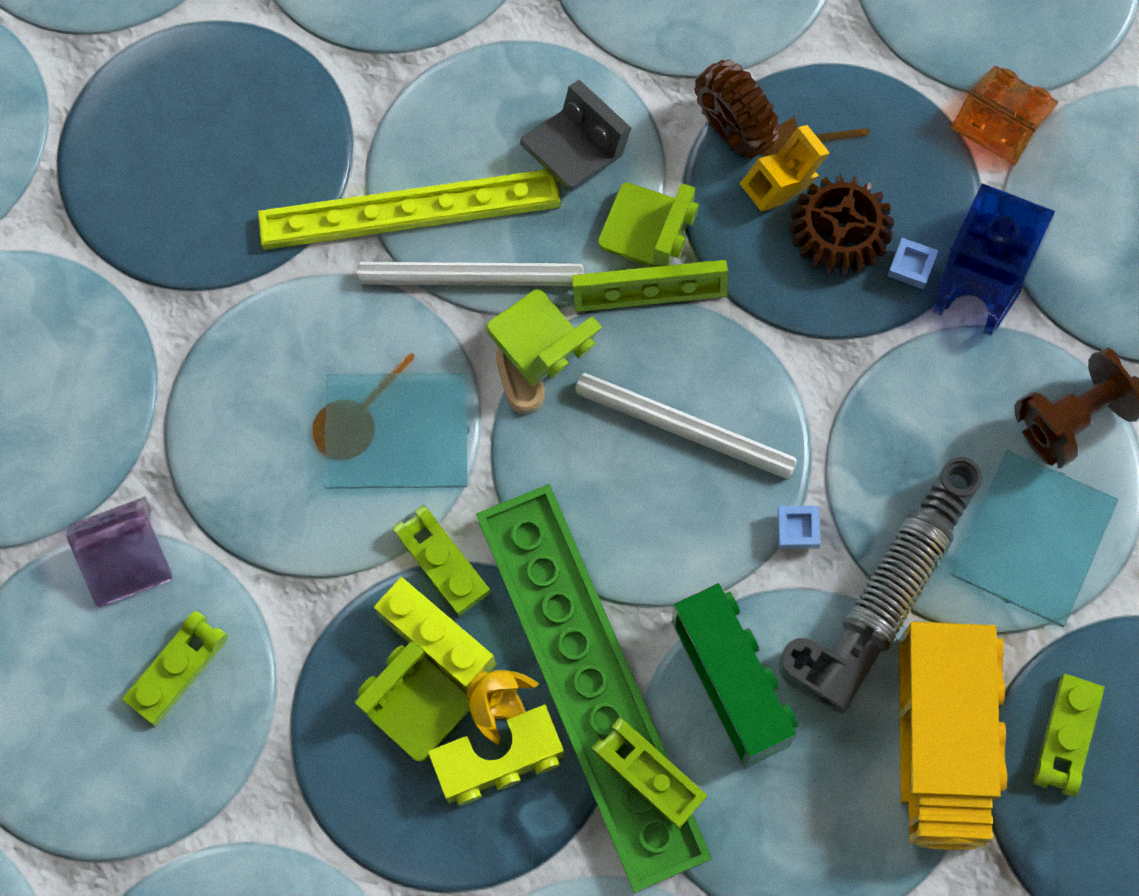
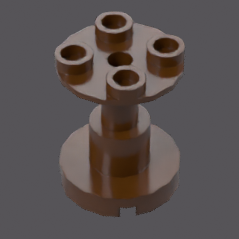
M1106 348L1101 352H1095L1088 359V370L1094 386L1076 397L1072 393H1067L1056 401L1051 402L1047 397L1038 392H1030L1017 400L1014 405L1017 423L1024 419L1028 427L1022 431V434L1034 452L1048 465L1052 466L1057 463V468H1063L1074 461L1078 456V445L1075 436L1090 427V417L1107 406L1115 414L1128 422L1139 420V378L1136 376L1131 377L1121 365L1118 355L1112 349Z

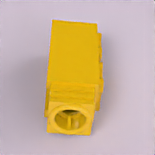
M910 622L899 638L900 804H908L909 844L938 850H974L983 848L986 843L993 840L992 802L1001 797V791H1005L1007 788V768L1005 763L1006 726L1004 722H999V705H1003L1005 700V684L1003 680L1004 643L1002 638H997L996 625Z

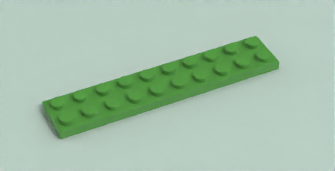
M550 483L476 513L479 525L633 893L635 894L711 861L712 856L693 814L678 829L591 750L592 746L599 739L604 741L613 731L611 726L620 717L669 760ZM624 742L616 753L625 760L634 748Z

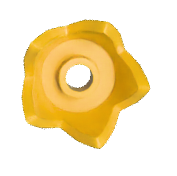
M494 670L490 673H480L470 684L466 698L469 700V711L472 719L483 735L499 745L501 737L496 728L495 719L507 720L526 712L517 694V689H535L539 683L524 674L514 671Z

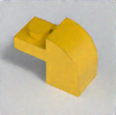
M808 125L798 127L778 153L758 158L739 184L761 212L776 208L802 193L818 178L819 175L815 171L830 152Z

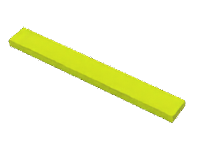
M539 170L258 211L261 245L263 250L561 208L557 179L547 170Z

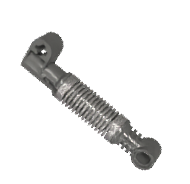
M956 457L944 465L933 483L931 491L927 493L926 499L921 503V507L918 508L917 512L910 513L905 522H903L899 529L900 534L895 535L896 540L892 541V546L888 547L889 551L885 552V558H881L882 563L877 565L878 570H874V576L870 577L871 582H867V588H863L864 594H860V600L855 601L857 606H853L848 616H846L843 622L845 631L832 652L807 638H797L787 644L779 661V671L789 684L832 710L840 713L846 711L880 652L887 651L890 645H892L894 638H896V633L900 632V627L904 626L903 621L907 620L908 614H911V609L915 607L914 603L918 602V597L925 590V585L929 583V579L933 577L936 567L943 560V555L951 547L954 526L957 525L959 518L964 513V509L969 505L982 481L981 470L974 461L965 457ZM949 476H961L965 479L967 488L959 489L954 487L949 480ZM802 654L808 658L807 666H803L801 670H798L794 667L795 659H798ZM819 659L826 664L814 684H812L806 678Z

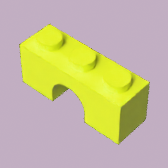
M400 577L374 606L380 619L408 643L411 641L416 643L435 662L439 670L466 693L472 681L480 673H490L496 666L492 653L403 577Z
M545 704L507 719L512 734V745L507 754L500 759L485 760L480 758L474 752L468 736L428 751L443 793L449 804L457 801L458 806L472 803L482 797L480 793L482 790L495 785L497 790H503L521 781L519 775L534 769L538 775L553 770L560 765L558 760L564 758L565 754Z

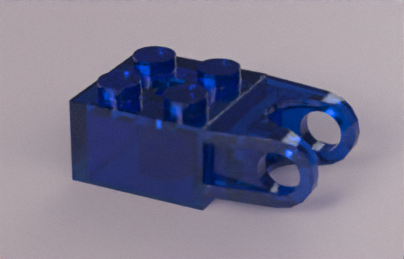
M981 183L951 247L933 313L942 316L945 310L957 298L967 295L975 296L984 302L988 310L983 333L992 336L1019 297L1050 230L1055 211ZM1001 237L1006 239V241H999L997 238Z

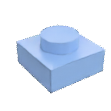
M901 238L887 277L924 289L938 250Z
M778 506L779 549H819L821 545L819 506Z

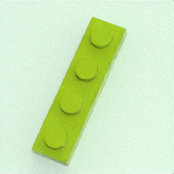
M726 260L572 275L575 312L728 297V268Z

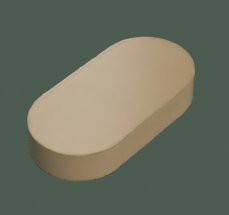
M498 348L496 362L508 405L519 414L526 415L538 411L545 401L543 382L540 381L532 387L502 350Z

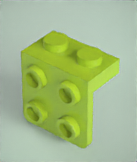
M623 183L599 237L598 244L600 249L650 267L671 265L673 258L679 259L683 251L686 237L682 235L686 225L692 226L698 213L699 204L694 202L696 188L681 183L674 198L633 183Z
M539 289L533 290L497 315L485 327L486 333L532 387L547 376L554 379L569 366L568 361L574 356L581 359L596 346V343L593 341L594 337L602 329V326L593 316L574 328L547 295Z
M411 641L406 647L400 645L389 655L385 662L388 665L387 668L377 678L373 675L361 685L357 691L359 698L354 703L409 756L417 762H423L430 756L428 751L437 748L470 712L469 700L466 698V693L430 662L425 652L416 643Z

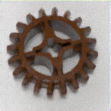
M729 59L726 61L720 60L716 64L713 63L704 69L695 80L694 90L697 95V103L702 108L701 113L707 118L708 125L712 126L715 133L724 143L730 146L732 152L737 151L740 156L752 159L756 155L764 153L779 139L780 126L777 123L778 116L773 112L774 105L767 99V93L762 91L759 82H755L750 72H745L741 65L735 64Z
M841 174L836 177L835 183H831L826 176L821 180L820 187L811 183L807 189V194L801 193L797 200L798 206L792 209L791 217L793 221L790 223V231L795 234L792 241L794 247H802L800 251L802 259L813 257L811 263L813 269L821 263L825 264L827 275L832 273L834 267L839 268L841 275L844 277L847 275L849 267H852L859 274L863 271L864 264L870 267L874 266L877 256L882 257L887 251L886 245L891 243L893 237L891 229L894 225V217L888 216L891 211L890 203H881L884 197L882 191L874 194L870 193L872 189L871 182L866 183L863 187L857 185L858 179L856 176L851 179L850 183L844 182ZM833 204H840V205H838L837 207H833V208H831V207H826V206L833 205ZM855 208L859 210L865 217L859 215L855 211ZM838 223H843L846 226L840 227L838 226ZM817 233L825 235L830 243L824 241ZM847 243H858L855 246L843 247Z

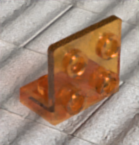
M993 66L969 92L951 128L1011 164L1016 165L1038 128L1056 108L1058 101L1052 98L1045 89L1031 86L1019 79L1012 70Z

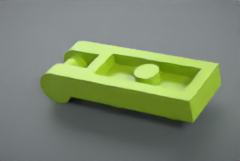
M423 504L414 511L416 514L406 523L400 521L392 527V530L460 617L488 596L491 591L440 526L430 510ZM426 528L431 536L419 544L414 536Z
M197 610L186 618L179 632L122 698L124 702L154 726L159 724L228 639L227 633L219 627L212 628L206 623L207 618ZM196 636L204 641L202 647L197 652L189 646Z
M1065 673L1061 676L1035 769L1033 784L1044 788L1051 785L1062 789V794L1074 798L1077 796L1105 686ZM1055 759L1068 763L1066 773L1053 769Z
M619 717L611 726L613 731L604 741L599 739L592 746L591 750L672 824L680 829L708 795L626 721ZM624 742L634 748L625 760L616 753Z

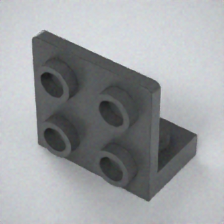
M577 80L568 86L562 111L522 136L520 145L567 190H573L623 156L631 127L582 81Z

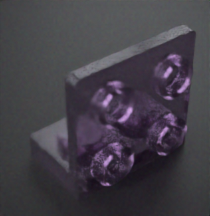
M146 496L77 521L69 526L66 538L97 607L105 606L172 580V572L150 522L152 510Z

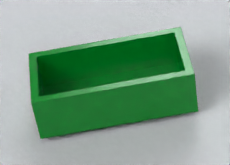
M717 583L673 605L671 623L744 769L789 748L796 736L794 728L798 727V722L791 707L787 703L781 705L774 691L779 686L772 670L768 665L762 668L755 654L759 651V646L752 631L749 628L742 629L736 617L740 614V609L733 594L730 591L724 593L720 584Z

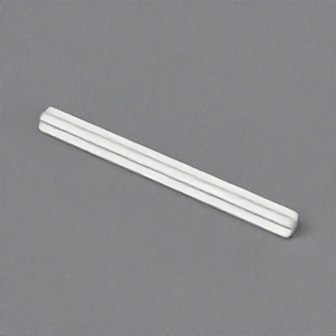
M360 262L357 267L358 282L367 285L573 286L572 275L584 274L583 265L573 263Z
M582 373L577 381L575 389L576 393L580 396L785 479H789L793 474L797 459L791 455L587 373Z

